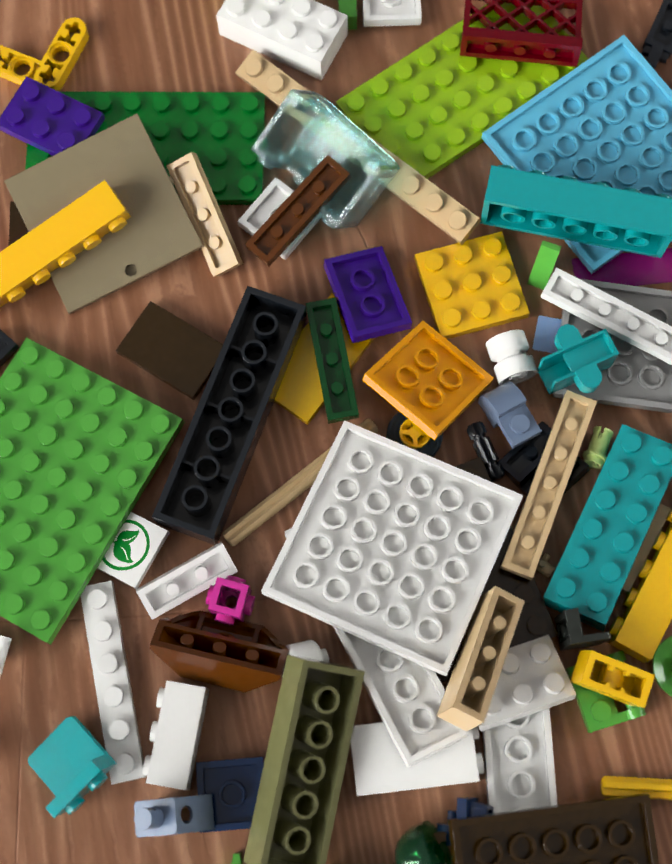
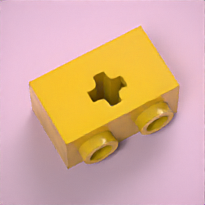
M580 650L570 682L630 706L645 708L655 675L593 650Z

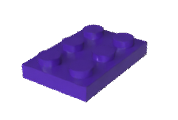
M26 76L0 116V130L54 156L95 135L105 117L102 112Z
M382 246L324 259L323 267L352 343L411 329L412 320Z

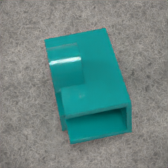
M566 324L558 329L554 339L558 351L543 357L537 370L549 395L576 383L580 391L592 393L602 381L601 371L613 365L619 352L606 329L582 338L575 326Z

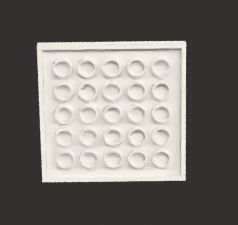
M344 420L261 592L267 597L447 676L523 495Z

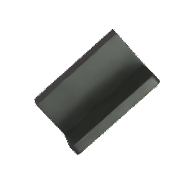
M578 608L564 610L554 618L560 651L597 646L611 639L610 632L583 635Z

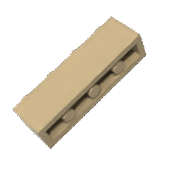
M494 586L480 597L437 717L465 731H469L484 723L525 602L524 600L497 586Z

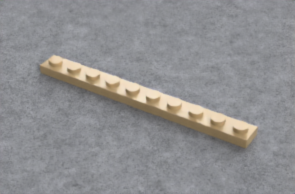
M255 50L250 52L235 72L238 77L258 92L263 93L271 102L461 245H463L481 222L478 216Z

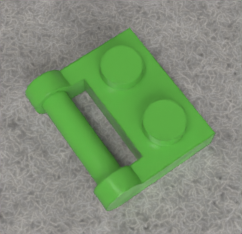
M623 650L606 655L623 663L626 660ZM575 666L566 668L569 679H571ZM571 683L576 692L575 698L588 733L646 715L644 708L625 704L627 710L618 713L614 699Z

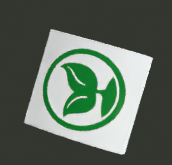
M130 512L97 569L137 589L167 539L169 532Z

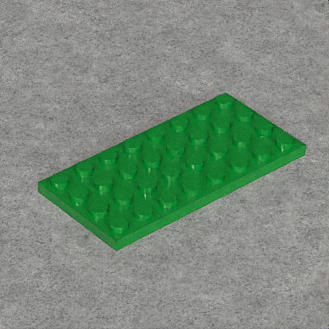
M58 91L104 114L105 120L97 133L138 114L168 176H170L167 165L190 152L197 153L218 205H252L263 192L266 97L261 92ZM27 144L25 170L52 157V155Z

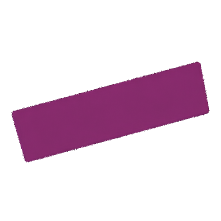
M667 248L662 258L631 252L621 253L593 274L589 272L579 258L571 260L574 277L579 279L632 286L672 282V248Z

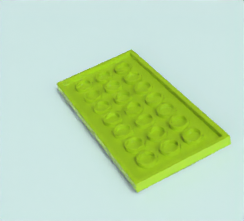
M504 3L503 5H501V7L508 13L516 9V7L510 3ZM541 6L530 8L537 16L546 11ZM494 10L485 15L492 23L501 18ZM523 13L514 18L522 26L531 21ZM552 16L544 20L551 28L558 25V22ZM462 20L337 100L335 107L343 117L428 179L483 143L482 133L587 61L588 57L581 50L577 67L460 56ZM478 20L469 25V27L486 28ZM508 23L499 28L500 30L515 31ZM537 26L533 27L528 31L531 33L544 34V32ZM564 30L558 33V35L569 36Z

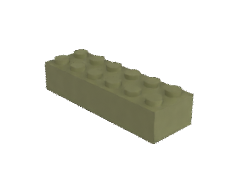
M287 654L244 856L246 864H326L365 671L345 665Z

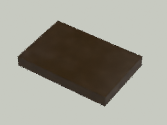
M150 301L120 343L116 352L195 400L208 381L223 344Z

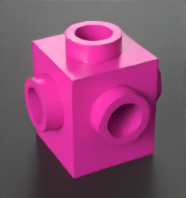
M227 575V579L217 577L215 586L210 585L206 604L209 605L208 610L211 614L216 615L215 621L234 625L235 620L243 622L245 615H251L255 596H251L252 590L249 585H246V580ZM230 597L238 599L237 605L234 608L226 606V602Z

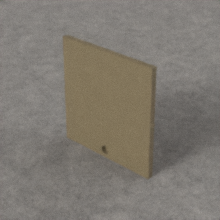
M138 114L4 180L29 232L104 180L112 187L131 215V218L126 220L127 224L124 228L115 233L110 231L101 238L102 241L98 246L91 250L84 249L76 255V260L64 268L58 267L50 273L52 281L69 314L204 247L173 186L174 179L168 176Z

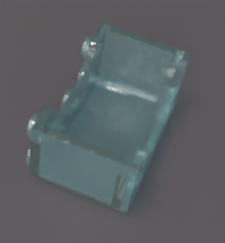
M291 89L251 148L259 156L258 161L268 169H273L274 167L287 169L294 175L293 180L298 185L305 180L327 155L351 174V179L329 203L323 204L320 208L323 222L333 229L358 226L400 170V166L391 156L330 101L314 91Z

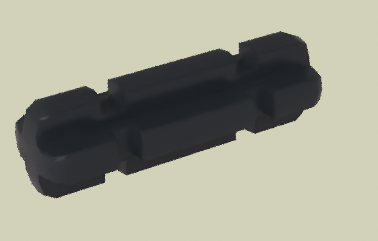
M481 421L472 423L466 431L470 440H474L472 445L478 457L481 456L491 482L498 481L505 476V471L502 464L497 461L499 457L490 437L485 434L487 430Z

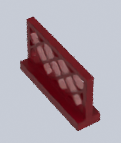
M465 0L460 56L577 67L583 37H581L583 0H479L487 4L481 10H478L471 3V0ZM504 3L513 4L516 7V9L508 13L501 7V5H503ZM541 6L546 11L537 16L530 8ZM563 8L574 9L575 14L567 19L559 11ZM493 10L501 17L494 23L485 16ZM522 13L531 20L523 26L514 19ZM552 16L560 24L551 28L544 20ZM478 20L486 28L469 27V25ZM508 23L515 31L500 30L499 28ZM537 26L544 32V34L531 33L528 31L533 27ZM566 28L573 36L558 35V33Z

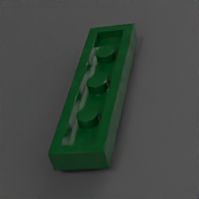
M336 298L305 303L328 424L359 418V412Z

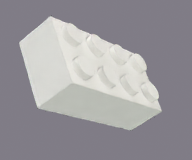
M225 0L216 15L220 35L321 81L348 35V15L314 0Z

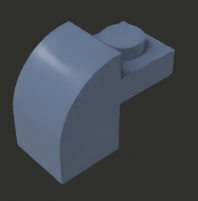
M508 381L481 395L478 403L492 427H500L513 449L540 435L542 430L526 406L527 399L521 390L513 382Z

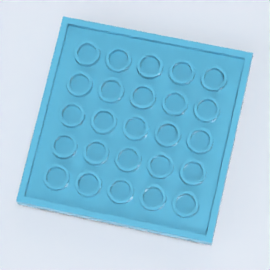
M625 35L615 40L482 133L483 141L503 165L513 166L516 170L526 172L538 170L546 173L547 176L558 178L570 176L576 178L579 182L590 184L602 182L611 188H634L644 194H666L672 197V90ZM564 240L591 274L624 252Z

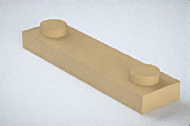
M190 152L167 165L170 176L174 179L173 183L181 202L204 246L201 249L213 277H219L243 264L197 153Z

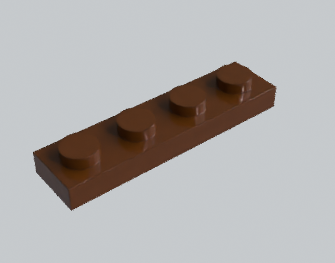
M327 155L245 243L246 247L270 267L351 179V174Z

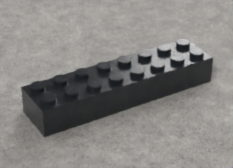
M247 286L152 515V518L158 525L212 545L218 544L274 404L275 397L307 321L305 305Z

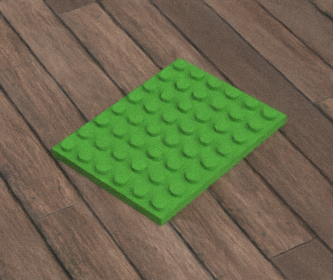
M27 337L0 377V616L51 645L185 424V421L179 416Z

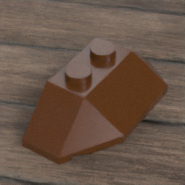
M204 611L182 614L171 619H160L150 642V650L180 677L241 692H248L281 680L289 651L263 625L236 620L234 625H228L215 621L216 615Z

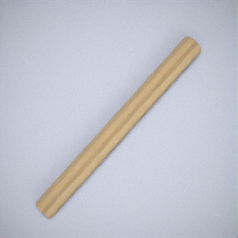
M366 419L358 425L366 430L378 433V428L371 419ZM331 447L223 532L226 541L231 546H236L312 486Z

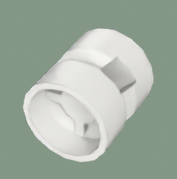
M516 329L503 332L486 342L485 345L490 360L497 362L494 366V371L499 385L508 381L514 384L521 383L538 373L533 355H527L526 353L529 350V344L523 330Z

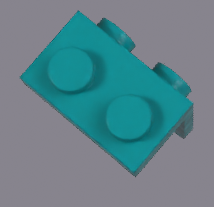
M75 716L67 717L28 758L29 765L56 796L45 807L53 818L65 812L71 815L77 811L85 802L83 797L90 790L92 792L97 790L108 779L106 774L116 764L114 759Z

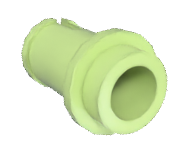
M602 426L594 427L588 450L584 451L582 455L589 467L594 469H601L607 459L606 453L614 434L612 430L606 427L603 433H601Z

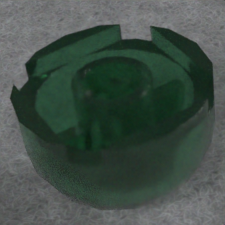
M423 821L405 831L400 837L395 848L396 862L393 864H453V860L445 840L439 845L436 837L433 835L439 832L430 821Z

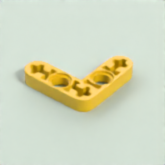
M75 17L65 20L42 61L0 45V56L3 61H0V77L21 85L27 76L56 91H60L88 42L89 33L86 24L80 18ZM60 51L69 53L67 60L62 62L56 61L54 57ZM25 64L31 67L30 71L25 75L15 73L20 65ZM51 76H53L54 81H48L46 84L44 83V79L49 80Z

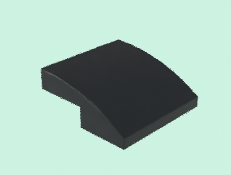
M543 421L538 424L542 430L540 435L511 449L498 461V463L502 464L505 474L526 496L551 432V428ZM579 456L576 458L564 494L589 471V465Z

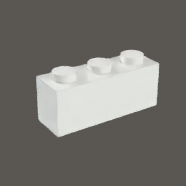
M167 680L165 688L160 687L156 707L161 708L158 721H153L149 740L154 742L152 754L146 755L142 772L143 775L147 776V784L190 790L209 694L208 688Z

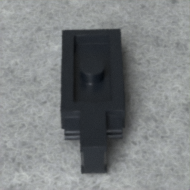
M663 0L642 47L641 55L647 57L646 61L654 70L658 61L666 64L667 59L672 54V0Z

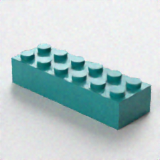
M491 165L480 224L662 258L672 241V197L666 194H644L634 188H611L602 182H593L591 184L579 182L576 178L570 176L560 178L547 176L546 173L538 170L520 171L510 165Z
M622 424L543 596V602L547 607L561 613L564 610L578 608L581 622L604 632L672 479V444Z

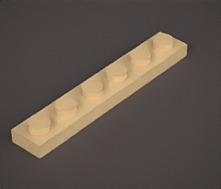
M569 390L565 392L500 569L528 580L533 579L597 401Z

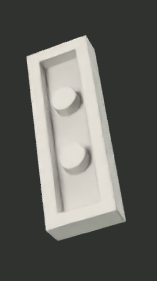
M221 541L137 588L136 593L153 620L208 589L210 585H215L217 577L226 579L227 575L231 576L238 572Z

